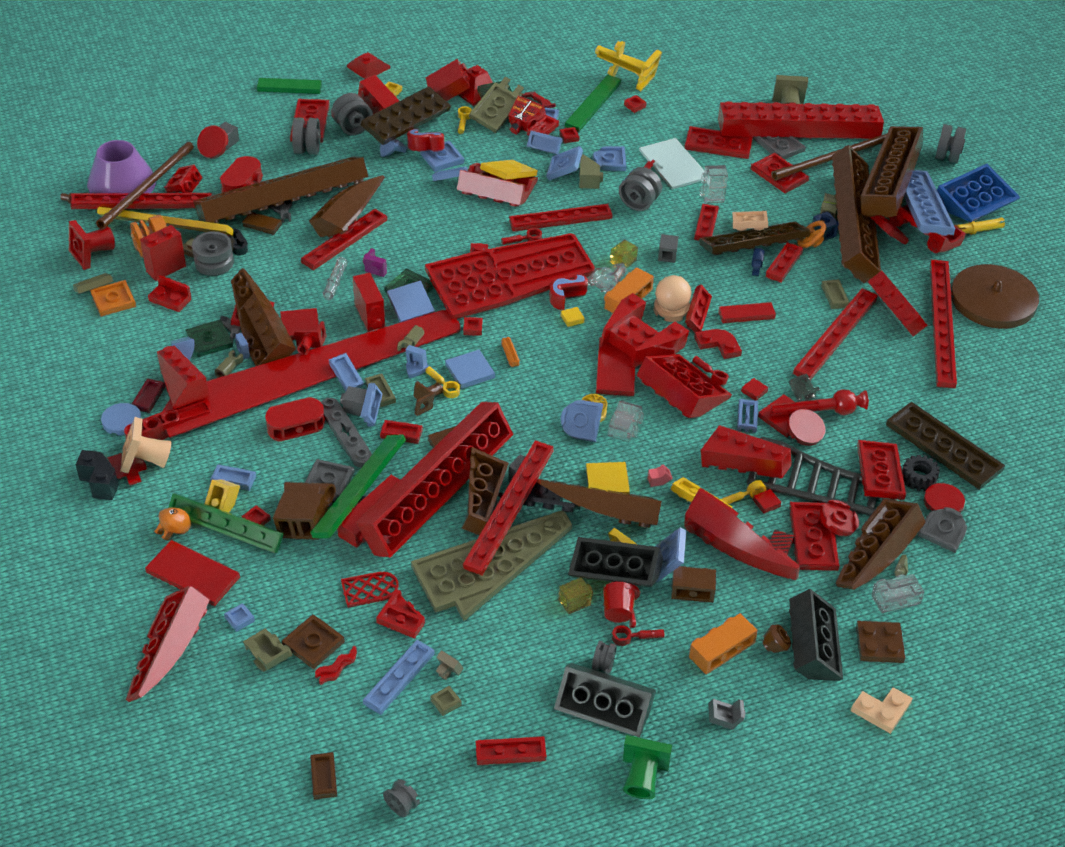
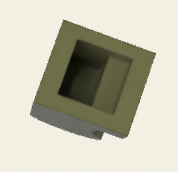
M825 193L820 214L829 212L835 218L837 211L835 195Z

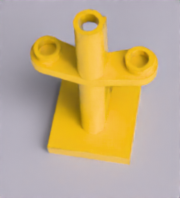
M624 41L616 43L614 47L616 51L598 45L595 50L597 57L613 63L607 74L615 76L619 66L636 73L639 76L636 89L642 91L655 77L662 55L661 51L656 50L645 62L623 54L625 48Z

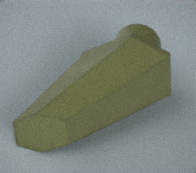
M906 555L901 556L894 573L897 578H905L908 574Z

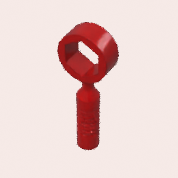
M531 228L527 230V235L501 238V243L505 245L521 242L523 239L528 241L542 239V231L538 228Z
M698 356L692 359L693 363L705 372L712 374L710 378L712 382L718 385H726L729 378L727 373L720 370L713 371L711 366Z
M619 625L613 629L612 641L618 646H626L630 643L631 637H638L639 639L664 638V629L640 630L637 633H632L631 629L627 626ZM625 633L627 638L619 639L616 634Z

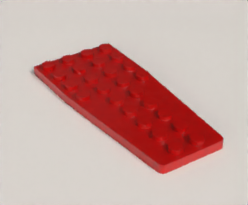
M569 233L474 251L425 264V271L450 317L458 319L502 307L550 290V283L557 278L565 277L572 279V276L575 274H581L585 277L594 274L595 266L575 234Z

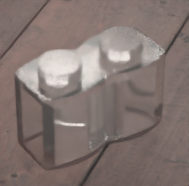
M620 400L610 421L607 436L630 442L632 437L636 438L639 429L638 424H642L645 414L642 413V406Z

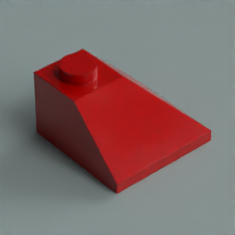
M367 52L349 62L347 68L366 79L390 69V65Z
M479 65L468 69L467 74L470 77V88L458 94V96L472 106L477 105L493 85L488 72Z

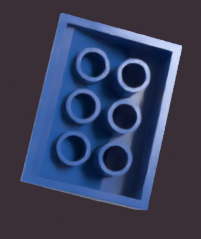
M984 164L941 184L937 188V192L947 212L968 222L975 221L1020 199V196L988 164Z

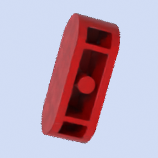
M251 156L237 158L220 176L222 193L261 182L263 173L260 161Z
M312 397L272 406L265 415L268 435L272 439L281 442L320 432L325 425L323 404Z

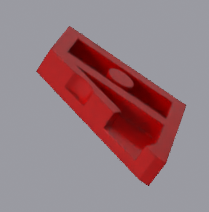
M396 589L376 617V623L415 639L425 625V617L415 610L414 605L410 601L407 602L402 597L400 590Z

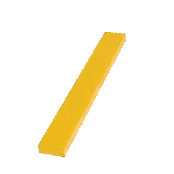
M98 207L97 214L103 216L111 208ZM124 210L115 219L133 222L143 220L148 224V218L156 215ZM162 216L166 226L172 225L174 228L202 232H221L233 236L234 230L228 225Z

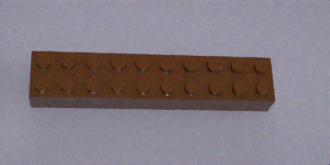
M890 126L861 194V215L869 217L876 215L885 217L897 216L923 146V127Z
M848 144L832 155L835 197L837 200L836 208L838 211L837 218L839 221L838 229L840 232L839 240L841 242V263L845 269H849L856 279L866 283L881 271L875 221L867 215H861V194L870 175L869 165Z
M353 156L194 200L193 202L199 221L218 223V219L230 220L235 218L236 214H251V210L268 209V205L279 206L284 204L285 200L297 201L300 200V196L311 197L317 195V191L328 192L332 191V187L342 188L348 186V183H359L364 181L363 178L368 177L364 157Z

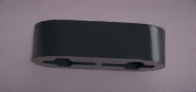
M233 229V236L227 235L232 243V252L235 255H244L248 252V243L238 229Z

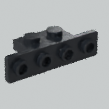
M537 481L523 504L528 507H535V504H540L542 508L554 510V507H561V511L573 513L574 509L580 510L581 506L574 503L563 502L562 497L540 485ZM499 493L498 497L502 498L504 493Z

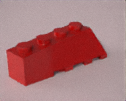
M175 345L167 346L157 351L161 374L169 393L173 410L209 397L206 377Z

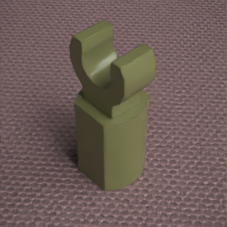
M415 325L405 336L404 340L398 343L397 350L400 351L409 345L415 346L424 335L423 328Z
M230 351L229 357H226L215 369V375L218 378L229 375L236 365L243 362V354L241 353L235 357V351Z

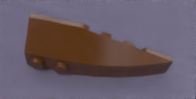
M538 479L537 483L556 495L596 513L617 518L619 523L631 525V521L639 522L638 526L650 528L651 524H658L662 501L655 498L611 490L606 491L593 487L586 488L575 484L568 485L544 479Z
M884 499L862 526V535L857 537L855 541L856 547L854 551L850 552L848 556L849 562L843 566L835 583L836 586L855 590L887 568L905 550L926 523L919 504Z

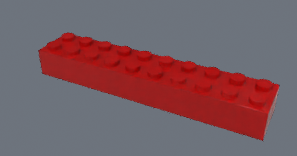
M727 101L720 102L718 113L721 136L872 139L882 135L884 126L879 106L874 104H781L778 102L733 103Z
M481 402L356 522L374 556L391 558L469 480L472 447L493 456L514 435L498 402Z

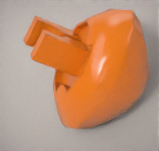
M165 508L159 512L160 523L154 532L162 535L164 531V535L161 537L164 540H169L173 533L183 535L190 530V517L180 508Z

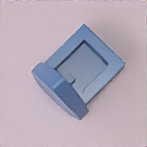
M394 139L385 145L381 144L380 154L382 157H387L394 151L405 153L408 147L399 140Z
M185 337L170 341L171 346L175 345L190 360L194 351V339Z
M409 345L406 348V371L408 377L413 378L424 373L428 364L426 350Z

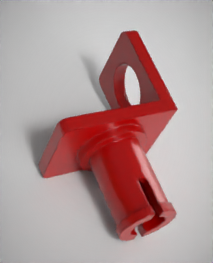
M324 321L320 322L317 330H296L294 332L297 351L303 355L305 351L306 355L310 348H318L323 345L327 337Z

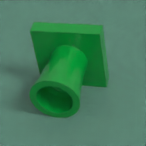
M626 735L623 761L632 763L623 791L635 798L653 799L655 797L657 769L669 770L672 745Z

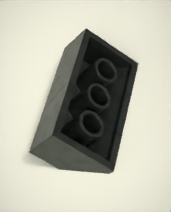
M578 537L568 575L652 587L659 579L663 556L660 547Z
M811 589L790 598V629L793 639V665L795 670L811 680H843L836 608Z
M570 663L565 667L554 709L640 737L649 716L656 690Z

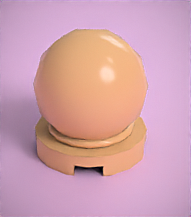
M671 275L663 278L656 287L655 315L664 317V321L668 322L681 321L687 315L690 307L691 287L680 276Z

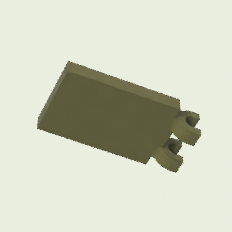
M506 76L500 84L495 82L469 114L471 119L494 133H497L509 118V113L518 95L522 96L523 94L521 92L524 87L519 84L513 92L508 90V83L511 79Z

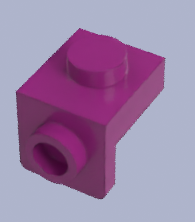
M371 248L363 257L365 272L384 277L387 274L386 259L376 257L375 249Z

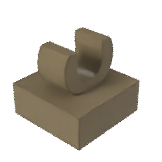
M442 650L436 657L440 662L436 672L445 680L449 678L451 672L459 676L464 669L458 660Z

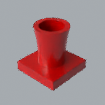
M76 220L69 221V252L84 270L91 268V252L114 250L115 239L108 226L105 229L86 233Z

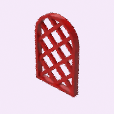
M385 571L341 579L347 608L388 600L396 589L399 590L396 576ZM386 576L392 578L390 582L384 579ZM372 578L378 580L376 585L370 583ZM358 581L364 583L361 588L355 586ZM381 582L387 584L385 589L378 587ZM344 584L349 586L347 590H345ZM367 585L372 587V590L370 592H367L363 589ZM390 586L395 588L392 593L387 591ZM352 588L358 590L355 595L349 593ZM375 590L382 592L379 596L372 594ZM361 592L367 595L364 599L358 597ZM347 595L352 597V599L349 602Z

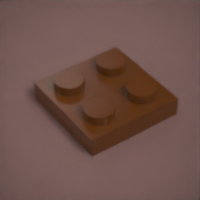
M312 614L282 640V645H287L292 654L314 670L345 642L344 636Z
M857 621L856 632L860 661L904 663L905 651L901 624L899 622Z

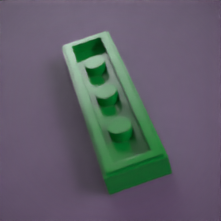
M259 78L257 84L258 92L320 94L322 88V80Z

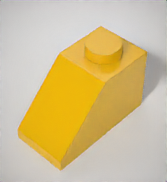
M212 480L205 504L229 513L235 505L240 486L225 480Z

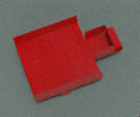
M122 453L111 457L106 456L116 471L117 479L126 476L129 485L142 482L138 472L147 469L143 459L134 457L129 473L120 471Z

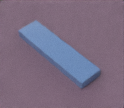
M416 640L363 699V705L382 715L434 656L435 650Z

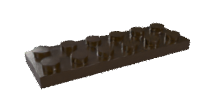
M428 86L363 119L360 125L382 145H385L410 130L449 111L451 105Z
M794 221L771 225L763 230L748 229L699 238L700 245L713 255H721L726 251L738 252L742 248L754 249L755 246L759 245L770 246L776 242L787 243L788 240L792 239L803 240L804 237L810 236V229Z
M910 402L887 419L886 426L979 490L1004 470L1005 465L913 402Z

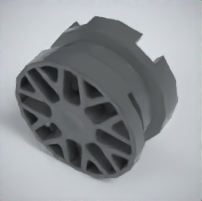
M599 640L593 657L592 669H599L603 673L610 675L617 645L612 643L607 645Z
M397 779L392 784V788L387 789L383 793V797L388 806L397 815L406 817L410 809H415L420 804V800H416L418 794L411 786L407 787L404 785L406 783L404 780Z

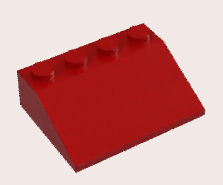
M680 354L646 356L636 375L642 380L643 384L653 388L657 395L668 400L671 406L677 407L682 411V415L687 418L700 417L732 396L731 393L722 386L712 382L709 376Z

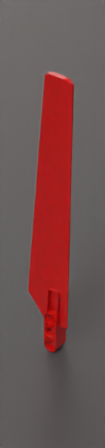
M440 310L311 349L306 355L305 352L303 355L298 353L207 381L209 397L174 410L169 400L162 412L142 419L141 436L157 440L171 438L335 378L337 376L329 364V359L347 353L357 370L406 352V348H402L400 351L397 350L398 343L404 340L405 336L415 325L423 328L424 335L414 347H420L458 333L461 330V325L456 318L452 319L447 310ZM132 423L127 425L124 429L126 438Z

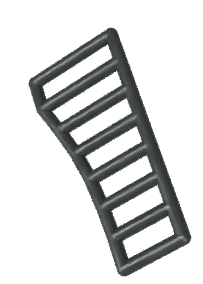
M766 437L760 438L790 448L791 455L795 456L788 486L777 485V478L769 477L768 482L762 481L766 486V490L771 489L776 493L817 503H827L830 500H838L835 499L841 476L852 481L847 502L838 501L846 503L850 506L851 511L871 516L876 510L877 497L869 496L867 506L855 504L859 482L862 483L861 474L821 461L783 441ZM802 461L814 465L807 492L795 489ZM821 469L832 473L827 497L815 494ZM749 472L747 485L756 481V472Z

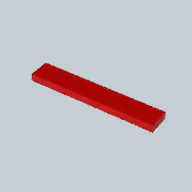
M608 204L509 216V223L512 232L531 228H545L612 219V212Z
M373 209L349 225V229L345 233L336 234L303 256L301 263L314 271L385 223L387 215L377 209Z

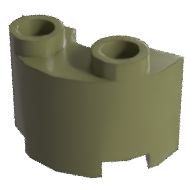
M266 628L243 641L246 650L249 649L256 658L253 662L263 672L272 669L292 656L290 648L287 645L283 646L277 635L271 634Z

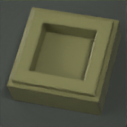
M450 686L430 696L431 702L442 716L462 706V701Z

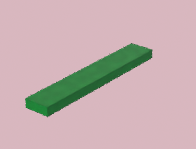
M607 75L565 122V127H575L576 131L580 132L619 87L621 79Z
M177 493L172 494L168 507L184 510L189 515L191 522L270 552L278 553L283 532Z

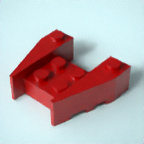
M634 293L622 299L603 329L600 345L603 346L609 342L632 358L631 367L642 365L646 356L671 355L682 350L685 347L689 330L677 322H673L658 332L644 323L641 319L646 301Z

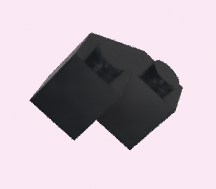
M82 450L75 464L79 480L89 482L93 498L113 500L119 486L114 467L102 452Z

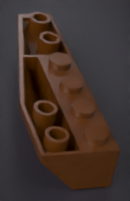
M384 175L353 184L327 201L309 220L319 237H331L336 233H345L349 229L348 226L357 221V217L384 180Z
M242 268L233 277L231 284L241 331L248 343L249 354L255 366L290 356L296 350V347L283 322L256 282Z

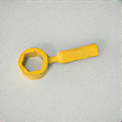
M462 106L458 109V117L460 118L459 134L464 133L466 120L470 119L469 114L472 111L470 107Z
M430 366L426 368L425 372L430 377L439 382V384H443V394L445 397L456 398L459 396L460 385L457 382H445L444 378ZM455 388L456 391H448L447 389Z
M756 480L748 485L747 491L737 492L721 500L731 504L743 499L746 495H750L753 498V495L766 491V486L761 480Z

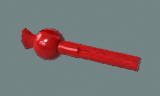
M842 389L835 392L832 398L771 405L770 412L771 416L792 414L800 409H807L813 412L834 409L840 415H849L856 410L857 406L867 410L869 399L866 390L855 396L850 390Z

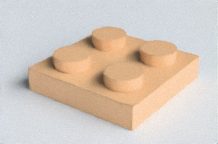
M767 211L732 212L733 229L745 231L747 228H754V230L768 228Z

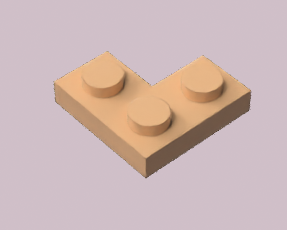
M892 688L884 701L881 702L862 691L852 705L851 712L891 734L910 706L913 698Z

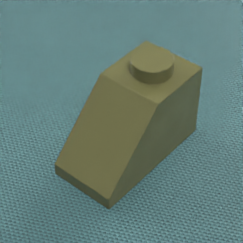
M582 154L580 159L579 188L599 189L600 182H603V172H600V165Z

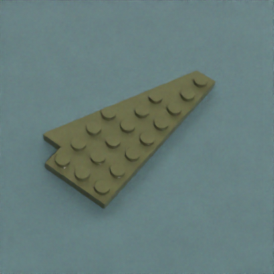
M558 511L511 527L483 576L463 569V563L477 539L411 561V567L435 613L456 606L464 621L571 531L572 523L564 511Z

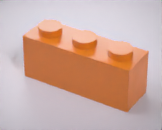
M636 267L622 281H619L611 291L605 294L604 309L613 313L620 301L631 293L643 299L653 290L654 276Z
M739 613L735 617L728 618L721 626L712 628L702 638H696L690 645L689 658L707 675L755 644L758 630Z

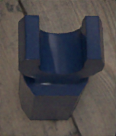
M760 248L754 249L751 264L753 276H759L760 268L763 265L765 251Z

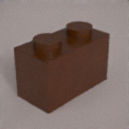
M679 566L673 571L671 599L714 603L716 569Z

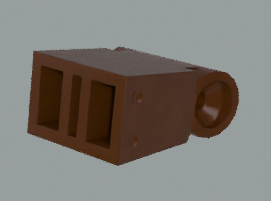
M284 482V492L273 516L276 530L284 533L283 538L319 540L313 538L310 532L328 511L327 508L330 503H333L332 500L336 496L335 485L332 483Z

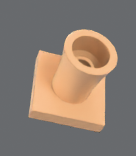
M134 417L122 449L120 471L129 473L134 457L164 468L169 457L171 441L141 436L142 419Z

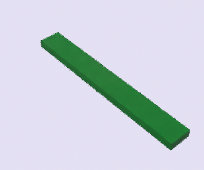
M403 434L386 436L310 532L313 538H331L406 441Z

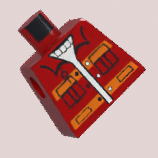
M518 95L509 113V120L512 125L510 131L516 135L520 130L527 132L531 126L546 115L544 105Z

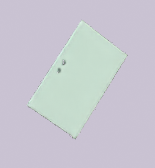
M676 138L639 148V151L648 161L655 160L653 163L654 169L671 189L710 178Z

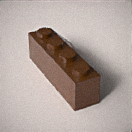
M473 447L471 448L468 510L462 529L480 535L490 518L509 463Z

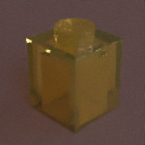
M624 239L611 249L610 263L625 270L637 261L638 247Z
M580 577L559 586L558 600L569 615L591 605L593 590Z

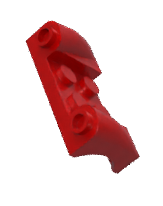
M908 205L900 207L897 216L889 217L891 223L899 227L910 222L912 226L917 227ZM954 226V235L947 234L943 236L933 232L924 234L930 236L927 242L929 250L933 253H942L960 246L966 233Z

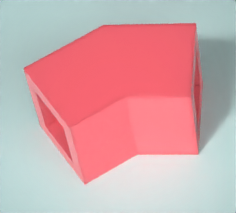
M664 464L656 469L648 470L650 487L664 485L673 479L670 470Z

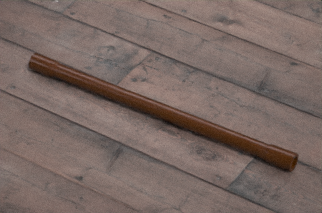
M887 134L851 145L855 152H859L880 145L884 142ZM839 150L772 171L771 176L776 181L791 174L833 161L832 155Z
M186 142L115 207L96 221L98 228L105 229L140 195L183 157H186L194 149L193 144Z

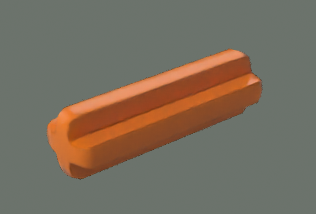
M502 338L501 345L511 367L519 366L520 360L511 338Z

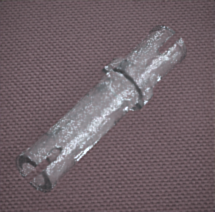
M343 257L337 259L330 278L326 280V287L322 295L327 300L333 299L336 290L340 287L341 277L348 264V261Z

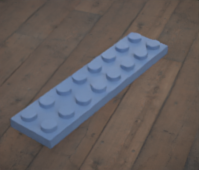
M914 170L904 198L918 230L926 234L933 232L943 236L947 234L954 235L955 227L928 171Z

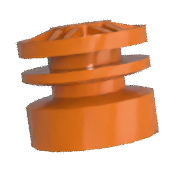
M161 215L148 218L149 226H146L143 220L139 221V226L136 222L130 223L131 237L141 258H143L140 239L167 227Z

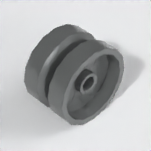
M356 93L343 94L337 98L331 109L332 118L342 131L348 135H358L364 132L365 129L360 125L361 121L373 115L370 107Z
M294 118L292 128L294 154L303 155L307 148L309 155H318L321 137L319 119L309 118L306 126L304 118Z
M943 124L935 159L943 161L947 151H949V162L958 164L959 156L963 151L967 128L957 127L955 135L951 136L952 125Z
M646 167L633 169L619 186L621 200L629 208L636 211L648 209L662 192L661 179L654 171Z
M211 231L203 233L193 240L194 264L196 270L201 274L208 276L221 275L233 267L232 243L226 234Z

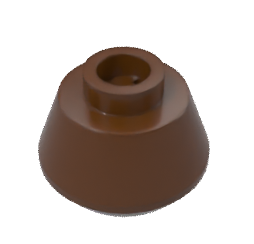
M772 624L764 634L763 645L769 652H785L790 649L791 640L782 626Z

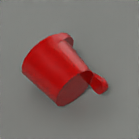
M626 582L606 584L603 587L604 616L606 619L618 623L630 620L629 627L635 628L636 619L633 607L634 601L640 596L639 588Z

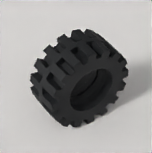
M913 455L907 458L902 469L905 485L907 487L911 486L910 489L912 490L916 488L917 491H921V489L926 491L929 486L936 484L940 473L937 462H933L932 458L927 459L925 455L924 457H921V455L915 457ZM915 471L923 472L926 475L917 474Z

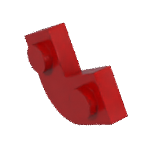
M711 329L695 332L694 338L700 350L718 347L723 359L740 357L742 354L736 338L726 330Z

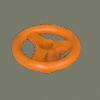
M815 221L809 224L806 228L810 229V236L806 237L803 241L797 240V245L802 248L819 246L824 240L823 235L826 231V224L823 221ZM821 226V229L815 231L814 227Z

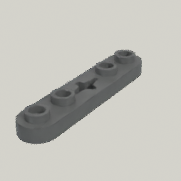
M325 398L321 403L324 407L326 422L352 463L356 467L362 468L371 457V451L340 403L334 398ZM343 427L346 432H349V436L345 432H342Z

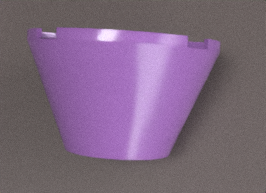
M124 140L108 141L97 149L87 181V188L89 193H130L149 177L153 170L130 142ZM156 182L144 193H151L156 186Z

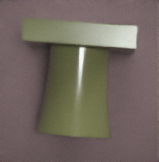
M776 75L772 102L804 104L808 77Z

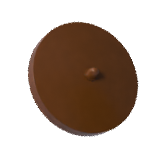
M981 264L968 267L956 275L951 288V300L955 308L969 320L991 328L1008 329L1024 325L1034 317L1039 304L1038 291L1027 277L1013 269L999 265Z

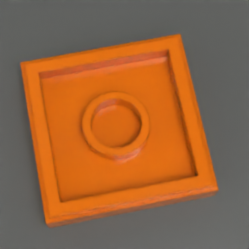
M126 280L90 290L101 317L136 307V302Z

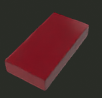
M147 378L131 404L135 405L142 412L150 413L166 388L165 383Z

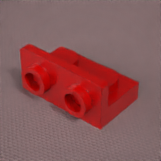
M194 164L180 167L164 188L167 193L174 191L192 193L202 180V176Z
M161 275L157 277L158 286L148 295L150 302L180 312L191 301L190 287L188 285Z

